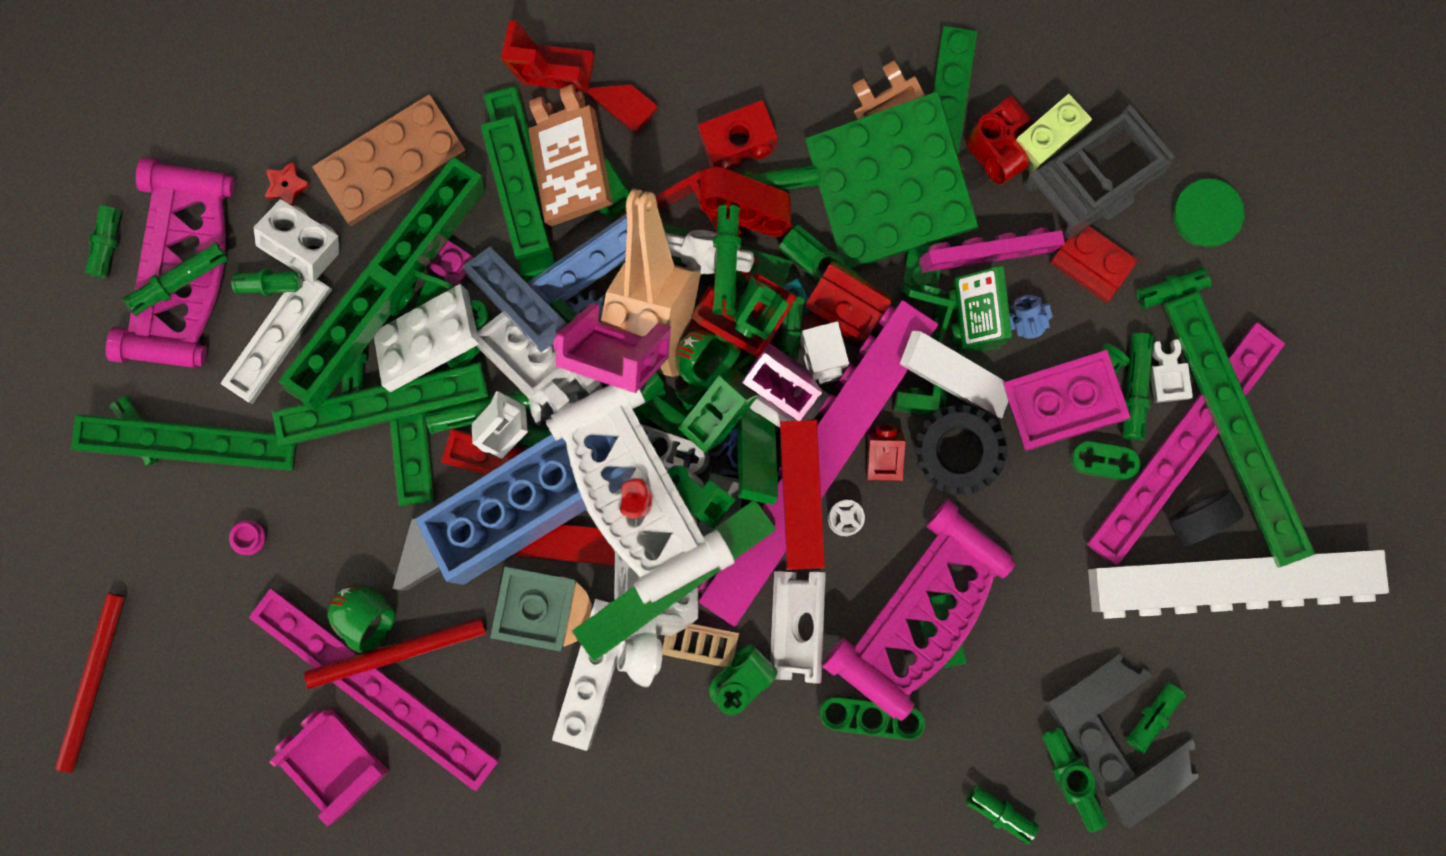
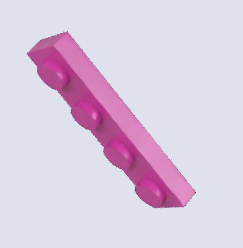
M1039 228L1029 231L1027 233L1028 236L1016 237V233H1006L996 236L995 241L984 242L983 238L979 237L963 241L962 246L950 247L948 242L930 246L929 251L919 259L921 272L1052 253L1065 244L1062 230L1049 232L1048 228Z

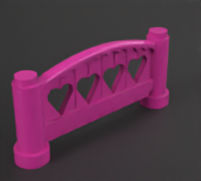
M142 157L138 162L136 170L137 189L141 192L152 193L135 291L149 283V278L156 274L159 277L182 263L183 260L168 247L191 236H197L200 240L198 248L195 249L197 253L210 246L214 241L219 244L220 249L224 253L226 252L225 216L222 203L226 197H233L236 187L235 177L229 176L225 172L161 164L159 159ZM199 202L204 203L206 210L201 215L203 226L198 230L190 229L174 215L175 212ZM224 263L189 283L192 292L188 297L181 298L174 292L171 294L172 299L167 302L161 300L140 313L137 317L131 312L128 328L112 327L106 341V357L108 361L126 363L130 359L189 368L203 367L207 360V347L200 345L199 339L209 321L217 300ZM179 304H186L188 314L183 318L186 322V327L181 332L173 331L157 317V314Z
M946 499L935 510L925 525L937 536L858 643L854 646L846 638H842L821 665L833 676L838 673L893 719L898 718L900 721L908 716L915 705L910 700L911 693L934 676L952 658L968 637L985 605L995 576L1004 579L1016 564L1011 559L1012 555L958 513L959 507L949 499ZM947 564L971 566L975 569L976 578L973 581H968L966 592H959L956 589ZM927 591L948 593L956 598V606L953 609H948V616L945 620H939L935 616ZM906 619L929 621L935 625L936 633L933 637L927 638V646L924 649H920L915 645ZM885 648L910 650L915 654V662L913 665L907 666V673L904 677L900 678L894 674Z

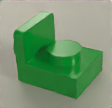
M932 382L930 383L929 396L924 395L925 391L922 389L904 388L903 392H897L894 396L892 411L933 416L935 412L939 411V407H945L947 391Z

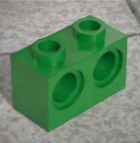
M737 367L717 377L678 428L704 453L724 441L760 395L742 383L745 375Z

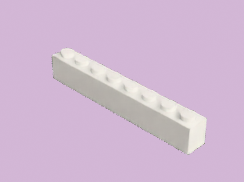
M1384 550L1315 554L1277 568L1273 557L1088 569L1092 612H1103L1104 619L1126 617L1125 610L1138 609L1139 616L1161 615V608L1174 607L1175 614L1197 613V606L1210 605L1211 612L1232 611V603H1246V609L1269 608L1268 601L1281 600L1282 607L1305 606L1304 599L1317 598V605L1340 604V596H1352L1353 602L1376 601L1375 594L1389 593Z

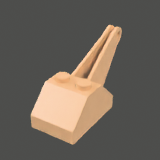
M633 189L628 196L626 205V261L606 292L601 323L642 337L657 323L670 326L669 358L656 373L671 377L679 376L680 374L675 364V353L680 341L690 331L691 315L694 311L701 271L674 265L654 193L647 191L643 193L642 190Z

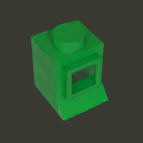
M751 276L747 289L735 306L736 313L730 316L736 323L734 328L743 335L753 339L756 334L767 340L789 303L781 293ZM760 301L765 305L757 318H754L750 313L757 302Z

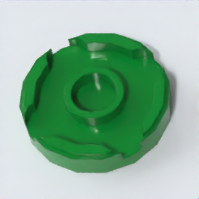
M1200 179L1189 184L1177 196L1174 203V226L1178 234L1194 246L1216 248L1228 243L1240 231L1245 218L1244 204L1238 192L1228 183L1217 179Z

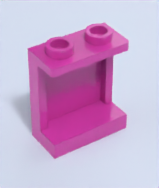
M591 303L581 313H578L563 330H559L556 334L553 348L556 351V367L636 393L669 358L671 327L657 323L642 337L600 323L598 320L599 305Z
M332 708L321 713L315 710L307 716L300 724L304 729L294 738L289 735L274 748L277 755L269 761L273 767L280 766L322 811L318 817L327 827L336 823L389 772Z

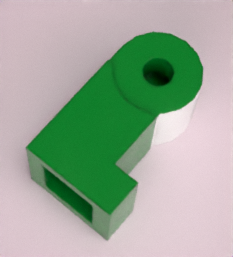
M675 465L667 470L688 511L714 529L735 499L711 480L704 486L702 480L684 466Z

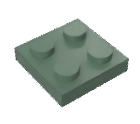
M504 567L490 638L562 652L577 580Z

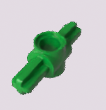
M1060 727L1045 732L1042 735V739L1055 763L1051 770L1054 774L1056 786L1062 791L1068 804L1074 803L1088 832L1091 833L1103 829L1107 825V821L1094 796L1098 789L1095 785L1093 773L1086 767L1081 756L1074 755ZM1079 770L1082 775L1081 784L1075 789H1069L1067 785L1068 775L1072 771Z

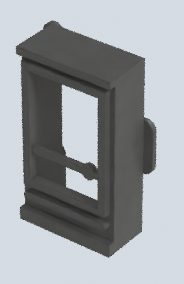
M1129 105L1122 113L1040 169L1030 173L1029 177L1024 181L1023 187L1029 193L1037 188L1040 189L1068 223L1064 236L1069 240L1099 218L1111 220L1130 207L1135 201L1134 194L1166 173L1175 156L1132 105ZM1124 130L1152 163L1114 188L1112 181L1104 177L1086 154ZM1080 158L1101 182V187L1104 190H1108V193L1097 201L1093 200L1067 168Z

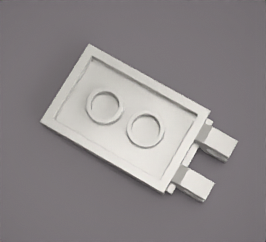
M503 312L477 331L479 339L477 347L535 405L539 403L542 406L548 402L556 413L570 406L571 404L568 403L570 400L562 389L574 379L590 395L603 388L602 384L597 380L556 367V351L553 348V344L543 352H540Z

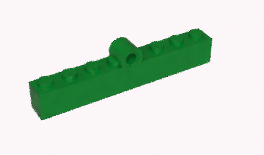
M452 157L280 378L279 382L289 394L317 412L389 316L396 317L406 308L414 293L412 286L418 280L417 277L413 276L414 272L423 273L485 192L482 175L456 158Z

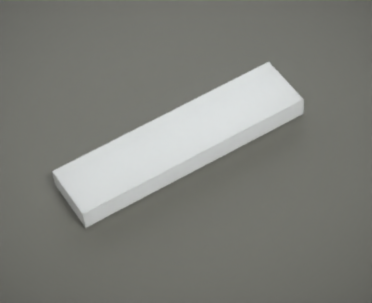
M301 275L302 288L297 292L283 293L220 384L251 404L255 402L331 293L332 289L318 279L312 282Z
M912 331L900 362L901 366L972 406L983 410L992 417L1002 419L1008 404L1003 383L1006 381L923 332Z

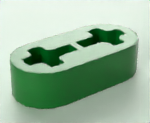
M1089 441L1075 446L1070 454V463L1073 469L1085 475L1113 480H1126L1135 476L1140 468V459L1137 453L1126 447ZM1090 449V455L1101 458V463L1092 462L1088 467H1085V461L1079 459V454ZM1124 455L1125 462L1130 463V468L1120 473L1119 466L1108 464L1109 459L1117 460Z

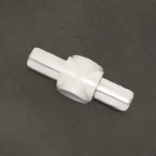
M694 230L688 233L686 237L665 233L671 256L680 257L682 263L686 264V268L701 271V274L715 273L716 248L713 247V238L717 236L716 232ZM738 249L736 270L743 272L751 271L754 264L753 253Z

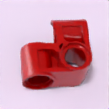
M1014 96L1008 97L993 110L983 115L966 137L968 150L979 161L989 178L998 185L1006 183L1030 167L1028 156L1016 139L1033 125V120Z

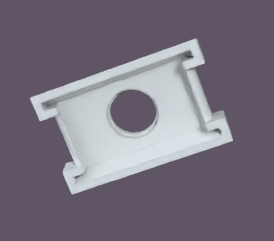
M774 571L770 662L778 670L775 679L792 680V673L805 674V682L821 683L826 573L809 572V580H796L797 572ZM806 612L810 613L814 623L813 634L808 641L803 640L798 631L799 619Z

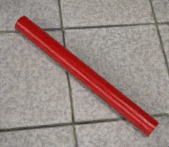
M113 593L106 594L55 770L66 773L74 772L125 600L124 596Z
M477 618L304 671V679L307 688L311 689L486 635L481 618Z

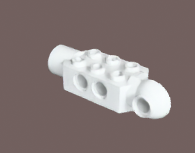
M690 512L693 520L697 525V517ZM627 517L626 521L629 526L638 527L642 524L645 517ZM642 531L637 536V542L645 547L644 555L647 559L656 560L661 555L672 533ZM616 551L614 600L634 586L633 584L639 581L638 574ZM698 587L618 644L617 668L619 671L627 672L636 684L642 687H649L654 675L658 674L662 664V644L657 639V636H673L698 619Z

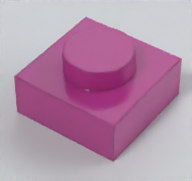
M448 240L428 269L454 286L463 285L468 276L462 266L474 257Z

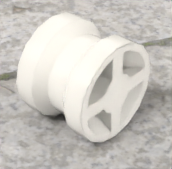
M842 500L830 509L827 521L830 529L837 535L850 536L862 528L865 514L858 503L853 500Z

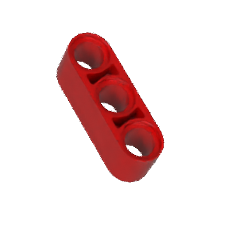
M721 167L707 168L701 173L700 208L705 213L718 217L717 207L727 205V219H729L730 205H735L740 208V226L772 237L783 236L790 232L791 197L785 191Z

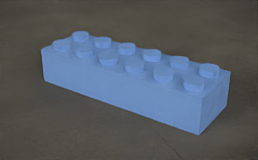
M551 434L419 516L415 521L446 582L464 585L582 513L587 507L574 478L567 443L563 438L555 441ZM589 435L586 437L584 445L592 450L591 457L595 462H603L609 455L618 436ZM606 467L602 471V478L610 482L609 491L614 493L621 489L622 484L631 479L636 468Z

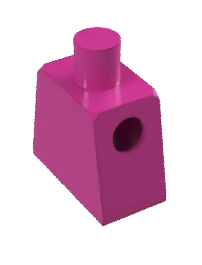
M771 344L765 347L742 381V383L798 421L803 418L822 393L808 369ZM803 388L802 393L797 396L799 389Z

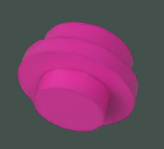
M243 520L235 524L231 529L229 542L232 549L238 554L254 555L265 545L266 533L258 522Z

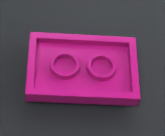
M1107 350L1003 383L1025 452L1130 419V414Z

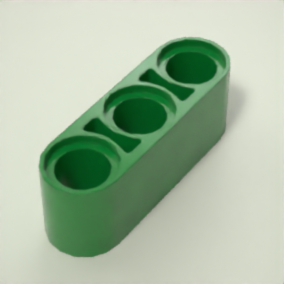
M836 695L828 696L823 699L818 708V716L821 722L828 729L834 731L914 740L920 737L925 728V719L922 713L914 707L910 713L914 714L916 724L909 732L900 731L898 718L893 719L871 700ZM833 703H839L845 709L844 717L839 722L833 723L828 721L825 714L827 707ZM868 708H876L880 713V721L874 727H866L862 723V714Z

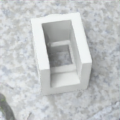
M496 391L491 404L472 423V444L480 450L489 452L502 459L528 432L526 406Z

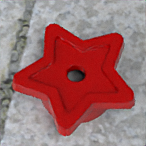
M290 162L281 171L272 169L266 171L271 183L265 193L267 199L281 198L292 206L295 203V198L300 195L301 191L309 187L308 182L297 177L296 164ZM287 181V182H288V186H287V187H283V186H282L283 182Z

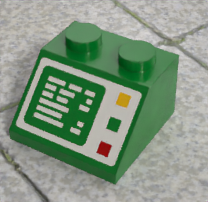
M1004 266L955 278L950 285V289H946V295L955 301L953 308L954 323H950L951 343L957 344L958 353L1000 349L1012 338Z

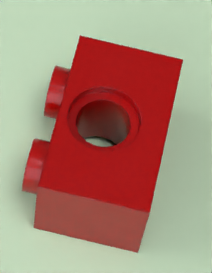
M763 100L698 124V135L711 167H721L732 171L741 166L742 161L752 157L755 160L766 158L774 152L773 149L777 148L778 136ZM735 134H743L748 138V142L738 146L733 144L730 138Z

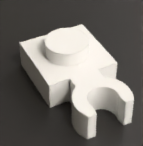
M1178 339L1170 342V354L1162 352L1160 341L1153 343L1152 356L1159 362V366L1151 367L1150 374L1154 403L1193 398L1188 363L1178 364L1177 358L1181 353V343Z

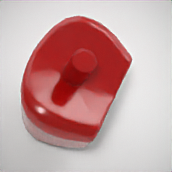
M632 478L622 484L621 514L629 518H642L648 515L653 502L650 487L640 478Z

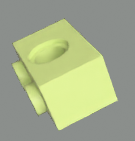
M1070 94L1066 95L1016 139L1028 156L1030 167L1027 170L1029 173L1040 169L1078 137L1091 122L1092 118Z

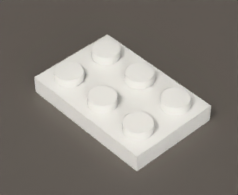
M461 284L386 324L376 333L374 341L381 384L384 388L392 392L479 344L469 293Z

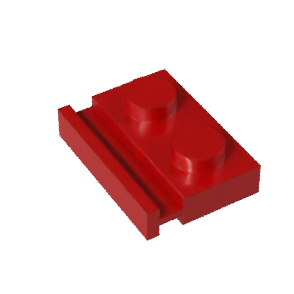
M1088 226L1069 240L1066 239L1065 244L1061 246L1050 264L1107 303L1138 260Z
M831 261L804 307L831 323L838 321L839 328L865 343L890 305L893 297L836 262Z

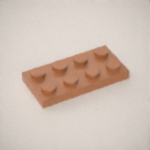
M429 94L316 163L312 168L346 222L353 226L442 171L452 157L459 160L466 156L467 152Z

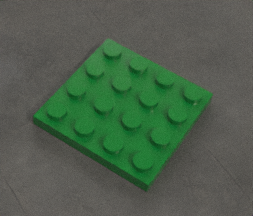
M938 91L805 138L813 166L817 165L814 169L818 168L820 182L818 184L838 253L843 258L844 263L852 270L980 228Z

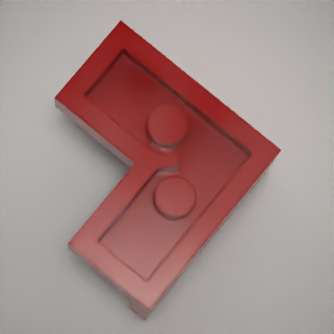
M509 20L501 60L523 85L560 90L573 84L575 92L587 93L595 55L592 51L537 45L518 21Z
M755 273V279L781 293L789 305L767 340L756 334L751 339L734 328L736 325L735 321L730 315H726V300L723 301L722 315L712 312L714 289L708 286L691 318L702 327L734 343L756 357H759L765 347L770 344L796 299L794 294L762 275ZM758 301L750 315L757 318L765 304Z

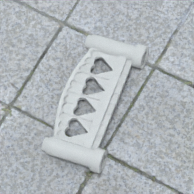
M608 385L551 415V419L546 421V424L555 441L563 438L567 443L574 478L592 519L617 554L638 574L639 581L633 585L644 604L649 601L653 603L717 567L723 570L735 562L725 541L717 530L704 537L702 536L632 410L645 403L640 390L633 393ZM587 436H618V439L606 460L595 462L591 457L592 450L584 445ZM606 467L636 468L631 479H643L650 487L654 502L650 512L645 516L640 526H629L626 521L627 517L621 514L619 505L622 493L615 495L609 491L610 482L602 478V471ZM642 531L672 533L661 555L656 560L647 559L644 555L645 547L637 542V536Z

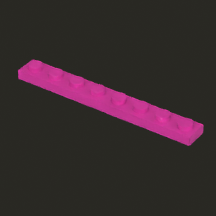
M1258 322L1249 328L1228 356L1245 396L1285 345L1283 341ZM1201 393L1086 543L1087 546L1113 566L1119 565L1218 434Z
M270 589L248 617L313 668L359 655L358 652L350 649L344 641L276 589ZM379 668L333 681L339 688L475 792L479 790L500 761Z

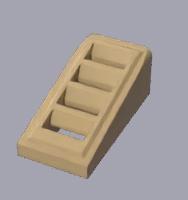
M692 623L684 629L681 650L674 649L677 633L673 636L665 635L662 655L726 667L734 658L739 633ZM692 631L699 632L695 653L688 652ZM706 634L713 635L709 656L702 655ZM720 637L727 638L723 659L716 658Z

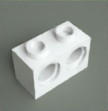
M281 199L253 227L255 243L258 248L294 271L299 272L312 282L339 255L338 235L330 226L324 223H317L308 217L300 207L296 205L291 206ZM281 228H290V230H287V231H281V230H279V229H281ZM310 246L320 247L318 249H308Z
M838 321L802 330L800 346L806 368L811 372L814 379L818 380L820 385L840 380V376L847 369L849 361Z

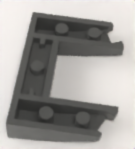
M1116 654L1046 698L1043 702L1062 729L1076 754L1082 757L1086 767L1093 773L1096 786L1121 825L1129 829L1177 796L1197 780L1199 774L1191 772L1189 751L1195 750V743L1192 738L1186 739L1133 773L1097 715L1150 679L1152 675L1144 668H1141L1136 673L1121 663L1123 659L1121 654Z

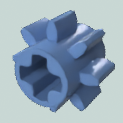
M1024 295L1017 298L1013 305L1009 306L1011 330L1016 329L1018 336L1032 339L1041 336L1046 328H1050L1049 320L1053 318L1050 304H1042L1041 297Z

